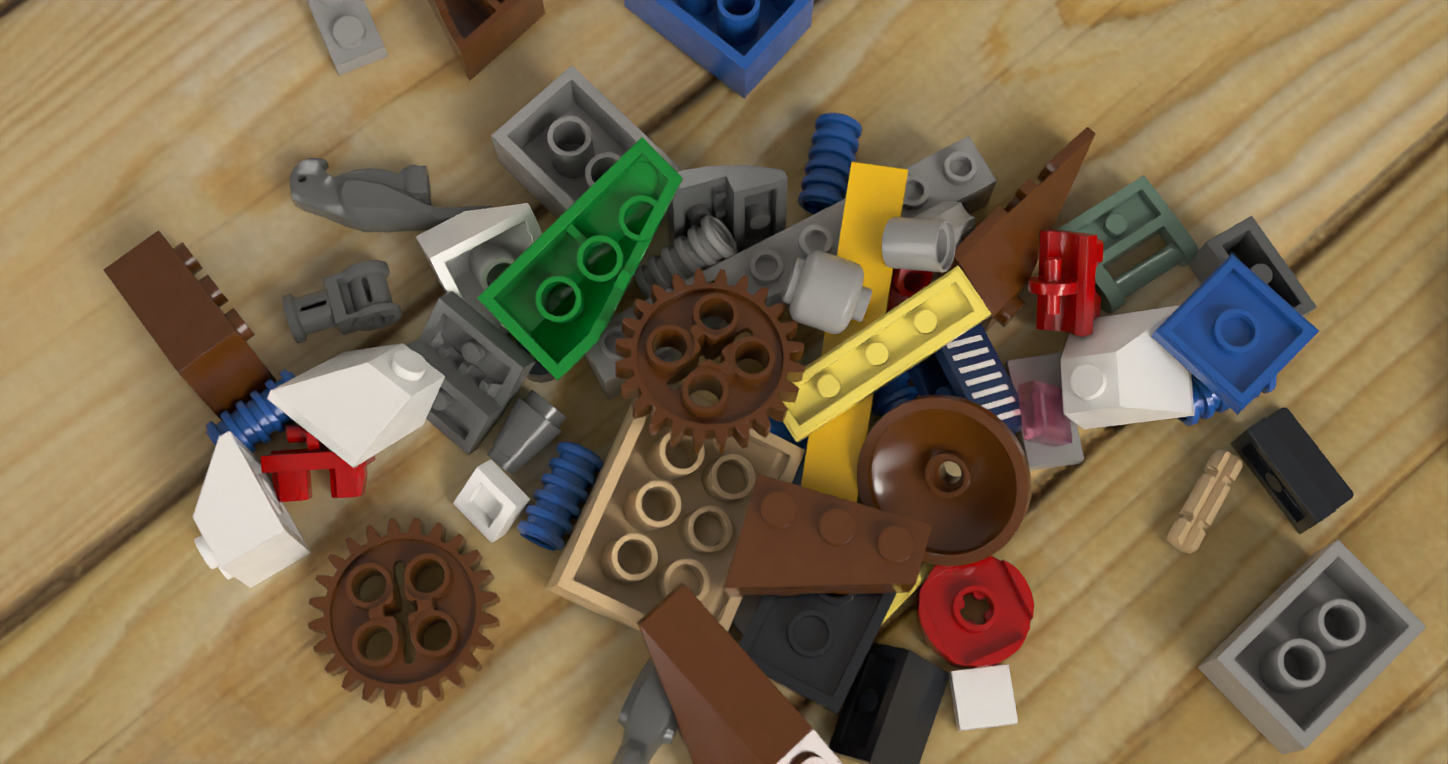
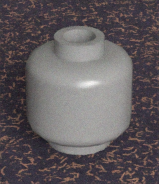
M815 250L805 260L796 258L785 287L782 302L790 304V316L796 322L831 334H839L846 329L851 319L859 322L863 320L869 305L872 289L862 286L864 271L860 264L821 250Z

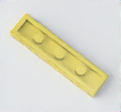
M959 265L805 367L802 380L792 382L799 388L795 403L784 402L788 411L783 422L796 442H800L991 316V312Z

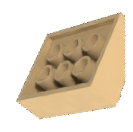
M667 384L669 389H676L678 387L674 384ZM694 394L689 396L697 405L703 407L714 405ZM633 398L546 586V590L597 614L639 630L637 622L678 585L684 583L728 632L743 595L742 597H724L723 588L758 474L792 483L806 450L770 432L764 438L752 428L749 429L748 447L744 449L736 442L733 436L727 437L725 450L722 454H719L716 450L713 439H705L700 452L694 453L692 437L686 435L675 447L670 446L671 429L668 427L663 428L653 436L649 434L651 414L638 419L633 418L632 406L638 399Z

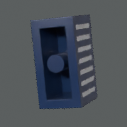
M977 324L907 371L920 397L949 395L970 400L999 417L1014 434L1032 423L982 324Z

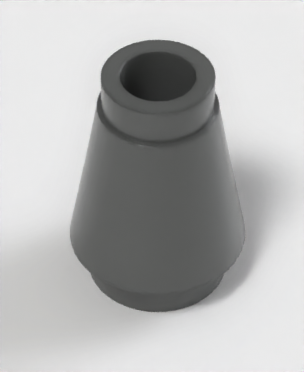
M531 390L524 400L518 397L492 449L487 455L507 472L514 475L520 467L522 468L563 432L559 427L567 417L539 394Z

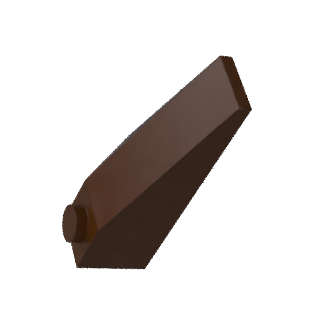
M1086 127L1047 163L1037 178L1041 182L1039 185L1029 178L1019 187L1005 209L998 206L956 247L951 267L947 272L942 273L943 276L959 265L991 312V316L979 323L982 324L985 332L996 322L1005 327L1026 304L1020 297L1028 283V278L1031 277L1039 260L1040 231L1053 229L1096 134L1089 127Z
M684 583L678 585L637 622L661 687L665 690L678 723L676 726L681 739L687 746L693 764H842L812 726Z

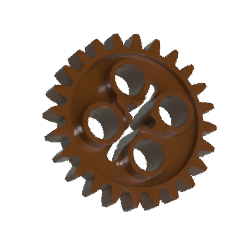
M696 269L693 284L686 285L677 273L672 275V291L669 293L657 284L652 285L651 300L653 305L640 299L634 301V314L637 319L623 318L622 333L628 338L616 339L615 354L624 359L615 362V376L628 379L621 384L620 395L622 399L638 398L632 406L633 418L638 419L648 414L652 415L649 424V434L653 436L663 428L668 427L671 429L670 446L675 447L684 435L692 437L694 453L700 452L705 439H713L716 450L719 454H722L725 450L727 437L733 436L736 442L744 449L748 447L749 429L752 428L756 433L765 438L769 435L771 428L768 417L780 422L785 420L788 408L784 402L795 403L799 388L792 382L801 381L804 374L805 366L795 362L802 358L804 343L791 341L796 336L797 322L780 323L786 308L784 302L770 307L765 305L769 288L765 286L752 295L747 292L748 276L743 275L735 286L727 285L725 270L720 269L715 282L707 283L702 270ZM709 316H717L724 319L728 326L723 329L714 330L706 327L701 321ZM743 332L751 334V336L743 337L734 342L735 337ZM663 347H672L681 352L683 357L674 362H666L660 360L654 353ZM721 355L720 363L716 365L712 360ZM700 356H704L706 360L699 364ZM743 359H753L762 364L764 370L757 374H749L743 372L736 363ZM684 379L683 384L676 389H669L667 387V384H674ZM706 390L712 392L719 401L712 406L703 407L695 404L689 396L696 391Z
M395 518L390 519L388 534L382 537L371 525L366 526L368 543L361 546L355 540L348 537L345 539L351 555L346 560L332 554L328 557L330 563L337 569L334 577L317 575L315 578L320 585L327 589L326 596L309 599V604L322 611L323 617L308 623V628L313 632L326 634V638L319 641L313 647L314 652L319 655H335L326 665L325 671L334 676L347 670L348 672L341 685L346 691L352 692L364 682L362 699L372 704L382 690L384 691L386 706L392 709H396L402 693H406L411 706L415 708L421 707L424 690H429L438 701L444 700L443 682L449 679L459 688L465 687L464 679L460 673L464 665L477 671L483 668L480 662L473 656L476 648L483 650H493L494 644L482 633L483 629L500 626V621L497 617L485 613V608L499 603L500 597L495 592L482 591V588L490 584L495 578L490 570L473 572L483 559L479 551L474 550L461 556L467 541L459 533L449 542L445 543L446 529L440 523H437L432 528L428 536L425 535L424 525L419 518L413 519L408 533H403L401 526ZM398 563H404L405 597L418 609L417 612L408 614V627L415 650V661L411 664H407L405 661V627L393 617V614L402 611L403 607L400 588L395 574V566ZM429 567L442 568L444 570V581L437 590L430 593L418 591L417 579L421 572ZM373 576L385 577L386 589L383 595L376 601L363 602L360 597V589L363 583ZM436 623L449 624L452 630L449 643L437 651L427 650L424 645V635L427 629ZM380 632L391 633L393 644L389 654L380 660H369L366 647L370 638Z

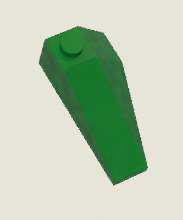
M641 137L477 297L557 381L600 341L683 178Z

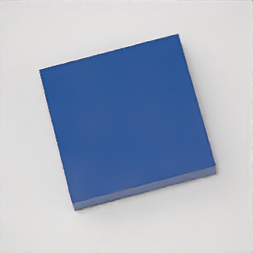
M1231 254L1155 330L1151 337L1238 415L1319 330L1238 258Z

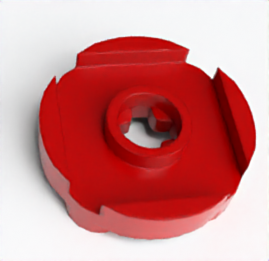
M989 556L978 562L966 565H936L917 594L916 617L920 632L929 647L953 667H990L1005 661L1023 645L1030 630L1034 614L1033 595L1024 576L1014 565L1004 559L1000 561L994 556ZM971 594L976 602L987 601L990 609L983 614L984 624L976 625L972 619H963L960 611L965 607L964 596Z

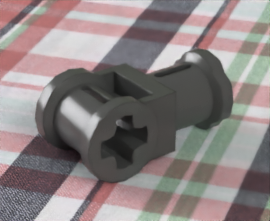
M380 260L359 262L349 266L339 274L323 278L326 287L324 290L297 298L292 294L282 296L284 312L295 341L297 343L305 342L307 335L338 326L343 335L356 331L382 329L396 323L402 317L400 306L392 301L386 280L390 275L388 264ZM370 290H371V294H372V297H373V301H372V302H371L370 295H369V291H370Z

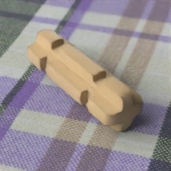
M1218 449L1211 455L1204 468L1205 473L1197 480L1179 513L1182 518L1174 522L1167 535V542L1171 546L1187 554H1191L1199 548L1206 535L1203 529L1211 526L1230 491L1229 485H1231L1232 481L1235 482L1243 467V462L1239 457L1223 449Z

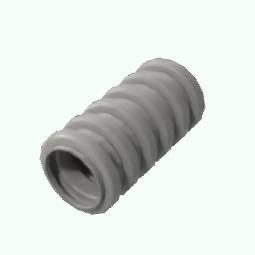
M706 215L701 219V227L697 225L691 226L687 231V237L680 235L674 240V247L671 245L665 246L661 250V256L653 255L649 258L648 266L640 265L635 271L636 283L647 299L651 298V286L654 284L659 285L664 290L670 288L672 285V275L676 273L684 281L694 276L696 269L704 271L722 262L724 257L729 258L737 254L735 239L728 228L719 219Z

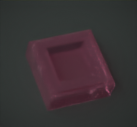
M1035 380L1017 385L1024 440L1052 447L1072 443L1070 419L1063 413L1062 388Z

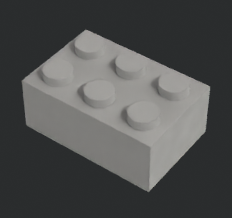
M572 65L491 135L499 163L557 219L641 137L676 172L682 171L678 165ZM666 211V213H665V215H664L662 221H663L665 218L668 217L667 211Z
M1336 540L1314 552L1198 668L1281 754H1287L1306 749L1426 626L1339 540Z

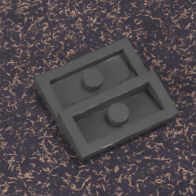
M721 165L677 171L683 180L667 209L669 245L674 247V240L680 235L687 237V231L691 226L697 225L701 227V219L706 215L719 219L728 228L735 239L737 253L786 229L788 178L784 170L750 165Z
M453 291L438 299L420 338L406 345L412 351L423 356L426 362L445 376L426 419L468 455L477 449L497 423L536 361Z

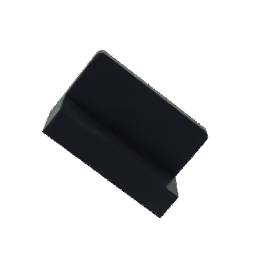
M1283 407L1268 418L1261 419L1230 443L1299 534L1320 523L1354 496L1353 491L1288 408Z
M873 642L847 693L828 747L835 755L861 764H920L949 680L948 672L911 650Z

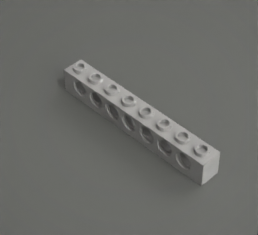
M969 136L905 168L908 169V178L902 217L913 218L945 201L961 202L969 215L987 206L997 180ZM846 199L702 271L706 282L714 283L720 269L725 270L727 285L735 286L738 280L745 275L748 276V293L753 295L759 289L766 286L769 288L765 305L770 307L781 303L796 258L805 260L815 250H821L837 256ZM694 276L684 280L685 284H693ZM670 287L665 291L669 293L672 291V289ZM651 298L645 300L653 305ZM785 303V305H786V308H785V309L789 308V307H790V304ZM634 306L613 316L600 341L584 356L608 401L620 395L621 384L628 380L615 376V362L624 359L615 354L616 339L628 338L622 333L623 318L637 319L634 314ZM709 316L701 321L706 327L714 330L723 329L728 326L724 319L717 316ZM663 347L654 353L660 360L666 362H674L683 357L681 352L672 347Z

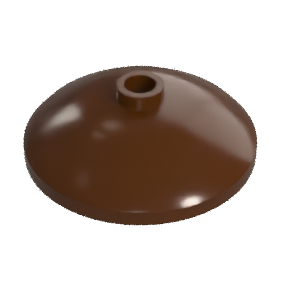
M928 395L910 399L887 412L872 427L862 445L858 458L857 485L862 505L932 525L922 561L929 564L959 566L975 563L993 555L1014 536L1024 520L1029 506L1031 475L1027 458L1018 439L999 417L983 406L964 398L949 395ZM947 461L956 463L960 467L961 476L955 477L947 473L944 463Z

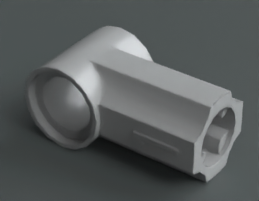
M953 201L942 202L913 218L891 217L884 228L882 237V256L885 265L896 269L947 272L954 260L956 247L975 229V217L965 211L961 202Z

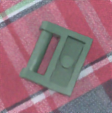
M1144 175L1057 229L1097 234V239L1104 242L1103 262L1096 267L1095 290L1101 297V309L1107 314H1111L1124 306L1126 297L1174 266L1184 267L1188 265L1199 251L1191 235ZM1160 235L1166 247L1113 280L1105 269L1106 266L1153 236Z

